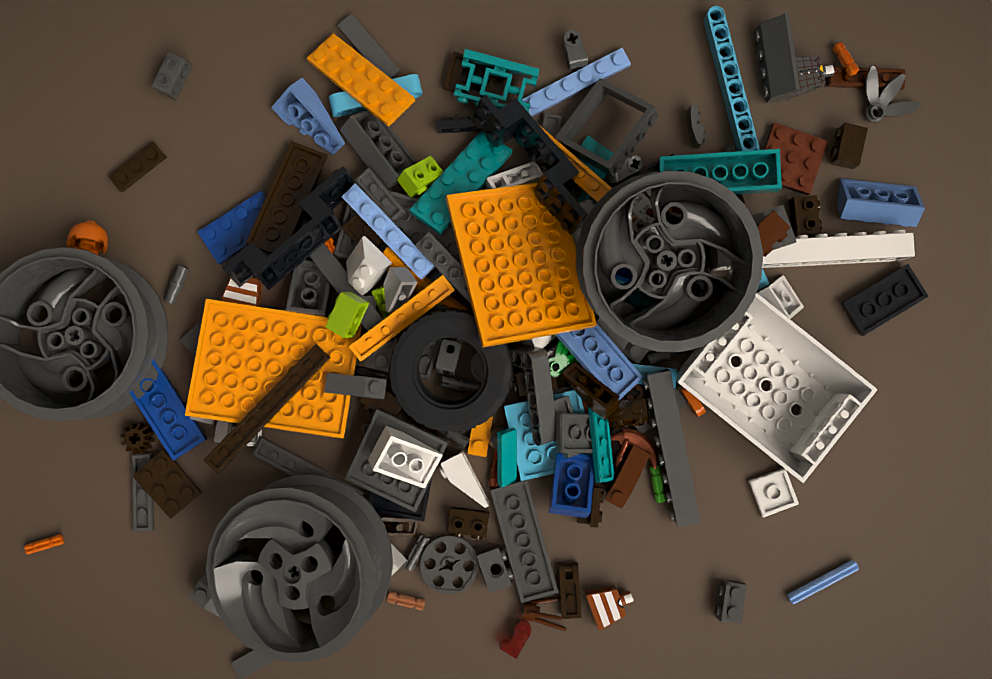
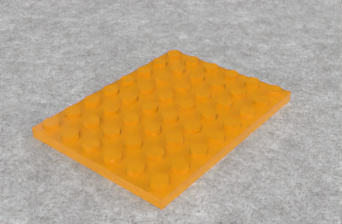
M538 183L450 194L445 198L482 348L593 328L597 325L594 312L580 288L576 271V246L573 235L565 231L556 217L549 213L545 204L537 199L533 191Z
M206 299L185 416L240 423L317 344L331 358L265 427L344 439L351 396L324 393L327 373L354 376L357 357L349 348V344L361 336L362 324L360 323L354 338H342L325 327L328 317Z

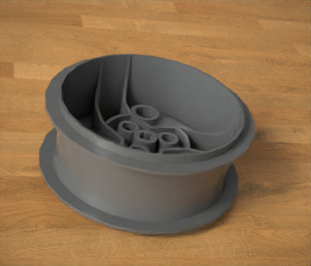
M652 172L632 177L613 187L592 208L583 223L577 242L576 271L581 291L591 309L615 334L633 345L656 352L687 351L703 347L724 336L742 319L755 298L762 277L763 249L759 230L749 209L730 189L712 178L692 172ZM651 189L650 203L656 222L647 224L633 235L631 213L635 199L642 192ZM675 206L681 210L682 218L679 222L670 224L665 217L666 211L670 207ZM652 238L659 240L656 249H651L649 246ZM702 243L718 249L731 260V269L727 281L717 275L704 272L706 256ZM688 252L691 257L689 262L684 264L681 261V256L683 253ZM663 256L669 257V261L666 260L667 264L661 262V259H664L662 258ZM626 267L631 272V278L627 283L619 284L615 280L616 271ZM660 273L662 277L660 283L657 285L653 284L652 276ZM701 279L704 282V290L697 297L692 294L691 285L694 281ZM636 288L651 297L659 299L642 311L624 318L617 315L612 309L614 305L623 301Z
M62 247L40 250L20 258L0 274V397L13 408L35 418L53 421L107 417L128 408L135 402L129 393L130 391H133L138 399L144 396L145 393L140 388V383L143 379L151 378L153 381L157 379L159 374L151 362L154 359L161 369L166 359L169 340L167 316L159 296L149 282L130 266L111 258L101 257L87 250ZM107 278H110L116 284V287L109 292L101 304L87 299H80L88 290ZM42 306L48 311V317L44 322H41L39 319ZM119 307L122 310V318L117 323H113L110 320L109 314L114 308ZM85 312L86 320L83 322L82 314ZM21 328L38 330V345L43 356L33 354L21 347ZM60 336L61 339H62V342H61V344L58 346V345H57V338ZM93 345L94 352L90 354V348ZM112 359L115 370L114 383L105 391L94 370L100 369ZM75 371H80L83 375V382L79 387H74L69 382V377ZM146 380L143 382L142 388L144 391H148L153 384L152 381Z
M316 474L291 475L277 480L260 492L247 496L233 506L215 529L208 547L206 563L209 593L217 613L228 629L249 648L266 657L286 662H310L330 656L347 645L363 627L364 623L382 605L390 587L393 569L391 541L382 519L371 503L354 488L334 478ZM303 521L312 526L313 535L304 531ZM333 525L337 526L345 537L342 553L337 561L332 548L323 539ZM249 538H273L264 546L259 557L248 554ZM312 557L316 558L318 564L312 561ZM251 570L261 572L263 575L262 583L255 582ZM321 596H332L335 600L334 608L326 609L321 604ZM309 607L312 624L297 621L291 609L298 610Z

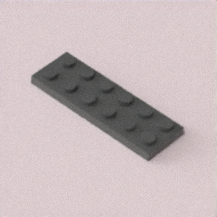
M528 480L490 489L521 603L559 593Z

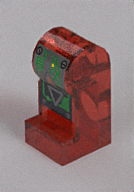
M518 619L514 624V631L508 640L503 638L499 644V649L517 659L531 634L530 622L527 619Z

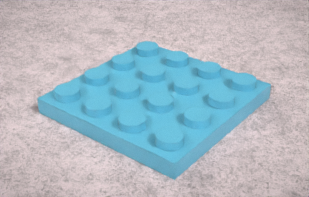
M574 389L553 394L554 399L569 396L573 413L585 414L582 398ZM528 400L504 405L508 427L517 429V465L521 481L553 474L557 453L556 441L540 446L534 443ZM579 453L593 456V453Z

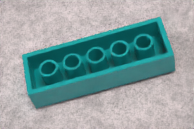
M780 149L661 156L658 161L659 172L678 171L696 173L716 180L733 191L735 195L778 192L782 188Z

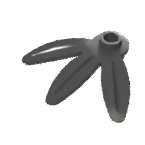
M874 65L869 67L865 80V93L869 103L865 116L868 121L876 123L881 121L884 116H902L921 107V103L914 101L888 105L904 83L905 74H900L892 79L878 97L877 69Z

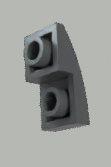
M691 104L687 113L688 132L694 148H699L702 143H705L706 132H704V125H699L701 112H698L699 105Z

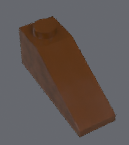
M633 444L624 462L615 474V480L611 481L605 491L606 501L621 509L623 508L651 453Z

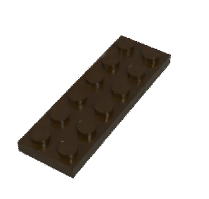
M291 141L248 236L247 245L253 242L261 251L271 254L272 250L281 246L289 236L294 235L303 215V211L298 203L304 196L309 195L314 190L328 158L327 154Z

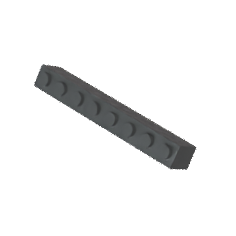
M667 368L645 373L643 386L649 393V397L646 400L648 408L652 409L653 413L650 420L652 428H656L657 435H654L656 447L660 448L661 454H658L659 464L664 467V473L661 474L663 483L667 484L668 487L665 495L667 502L671 503L672 510H669L670 519L672 522H675L677 527L701 523L671 371Z

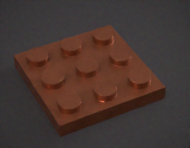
M774 122L764 150L780 149L782 187L810 195L828 141Z

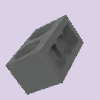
M168 52L152 87L159 93L177 100L191 72L192 66L185 59Z

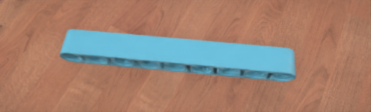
M713 6L708 10L704 18V26L737 151L760 150L725 12L721 7ZM710 15H715L718 20H713ZM715 33H720L723 38H717ZM720 51L726 52L727 57L720 55ZM724 69H729L732 75H727ZM729 87L735 88L736 93H731ZM734 105H738L741 108V112L736 111ZM738 123L744 124L746 130H741ZM743 141H747L750 144V149L744 147Z

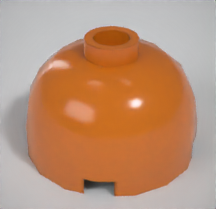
M88 220L78 223L71 228L66 244L69 248L72 246L75 249L87 250L98 255V252L103 251V254L107 252L109 241L106 230L96 222Z

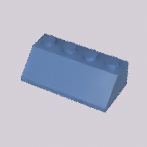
M840 179L837 201L840 219L917 227L925 207L916 186Z

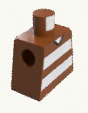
M253 276L239 288L230 278L221 301L261 307L263 284Z
M616 586L585 591L599 631L625 617L626 612L623 606L634 602L630 591L619 594Z

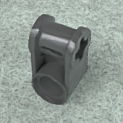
M576 30L567 31L563 40V48L569 70L587 66L588 57L580 33ZM569 38H571L572 41H575V43L572 44V42L569 41Z
M632 155L626 159L622 169H619L614 177L607 174L609 183L619 182L639 172L643 166L641 157Z

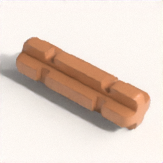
M389 592L388 603H397V605L408 608L415 607V609L421 611L424 609V599H415V597L404 594L397 595L395 592Z

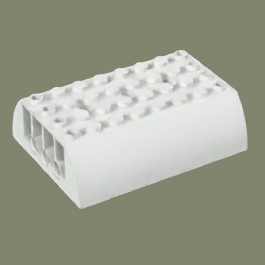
M756 293L753 302L742 319L724 336L703 347L696 348L682 365L676 377L677 383L802 483L806 481L878 390L758 293ZM733 356H737L740 359L738 367H734L731 364ZM764 380L770 383L768 391H764L761 388V383ZM795 404L800 407L798 415H794L791 412V408Z

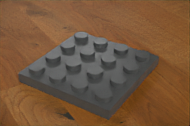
M377 408L345 479L416 513L433 474L426 487L422 488L373 471L368 458L385 426L404 432L442 454L449 441Z

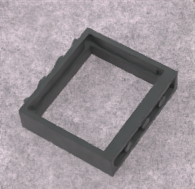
M599 78L556 135L555 139L576 157L614 177L617 171L622 169L626 159L632 156L638 143L644 140L647 131L651 126L655 125V121L659 116L656 107ZM607 94L644 113L608 161L572 142Z

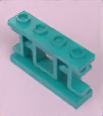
M465 49L461 65L464 68L470 69L466 86L456 84L453 95L457 98L458 102L468 104L469 101L475 103L476 107L478 106L480 97L461 93V91L469 93L471 83L482 85L480 96L484 97L486 95L498 110L506 105L498 103V101L506 103L508 93L519 95L518 101L529 112L531 104L522 102L526 84L536 87L540 69ZM469 62L488 66L494 69L486 67L484 78L475 76L474 72L476 65ZM506 72L531 79L523 78L521 88L512 86L513 75ZM489 75L507 79L503 96L485 92Z

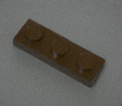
M152 142L108 177L118 190L123 193L167 157L158 145Z

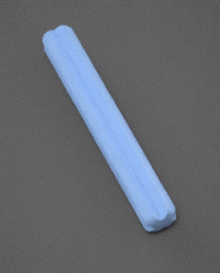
M851 560L792 591L787 597L792 604H796L858 571L859 567L855 561Z

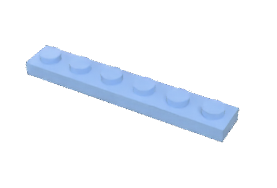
M620 48L522 99V102L531 104L528 113L533 117L595 85L599 78L605 80L630 67L631 63L623 48Z
M356 183L342 196L421 280L435 267Z

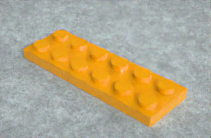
M334 33L307 57L308 62L388 127L415 102L414 96Z

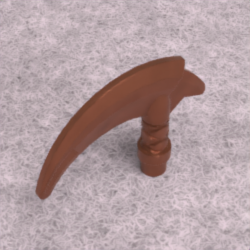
M622 429V432L610 437L611 440H618L621 445L617 455H615L613 465L620 467L622 462H624V455L628 446H633L634 444L651 453L649 458L653 468L657 467L655 448L651 441L642 433L632 429Z

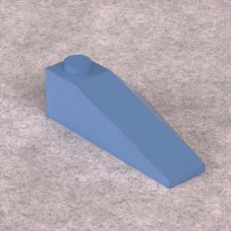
M303 78L290 85L271 107L288 125L292 124L300 129L299 132L301 134H307L312 137L316 144L334 155L345 144L318 95Z

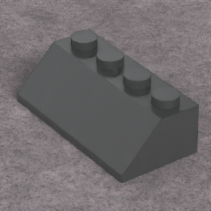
M785 13L760 23L754 31V40L758 43L757 59L761 64L759 75L763 79L764 84L762 95L766 98V103L788 101L800 90L789 13Z
M368 110L351 115L340 129L366 166L371 168L387 189L398 185L397 179L403 170L417 163L392 128L385 125Z

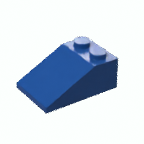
M556 453L548 513L587 518L591 513L594 480L592 455L577 454L570 458H564L563 453Z

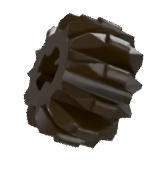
M133 422L130 423V427L124 428L126 434H121L120 437L125 438V441L121 443V445H127L125 451L129 452L132 450V454L136 455L139 452L144 454L146 449L152 448L150 442H155V439L151 438V435L155 432L149 431L150 425L144 426L143 422H138L137 424Z

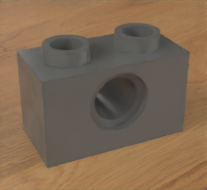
M499 545L477 552V559L489 593L512 585L511 579L514 576L511 568H507L504 562L507 560L504 549L500 550ZM493 564H499L501 570L493 572L490 567Z

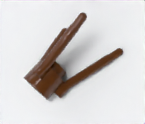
M558 597L531 600L530 603H525L523 619L566 631L565 627L539 619V617L563 620L562 616L540 613V606H536L538 604L559 601Z

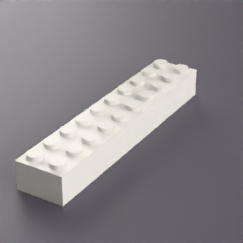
M897 230L886 234V231H877L870 235H867V232H858L851 236H847V233H838L831 237H828V234H819L812 238H808V235L796 236V243L773 250L766 257L763 256L762 268L901 261L915 256L913 233H906L905 230ZM710 247L709 259L713 271L730 270L731 260L718 249Z

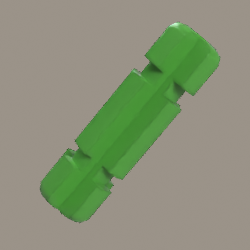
M659 465L656 468L650 466L653 491L656 493L654 495L655 501L657 503L665 502L666 496L663 493L665 490L662 475H660L661 468Z

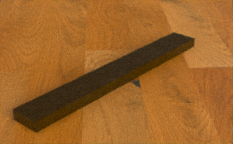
M315 344L203 461L219 474L331 357Z

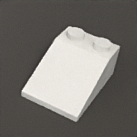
M385 426L368 461L373 471L425 488L443 454L404 432Z
M463 450L441 462V468L439 469L444 479L448 478L452 484L483 507L489 506V500Z

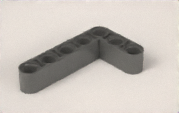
M523 344L508 347L512 366L524 369L533 441L537 446L556 441V415L547 351L544 348Z

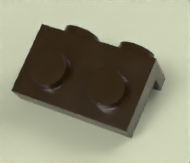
M593 485L591 513L587 518L577 517V523L589 524L590 527L598 528V523H602L603 513L599 510L600 503L604 502V491H601L600 486Z

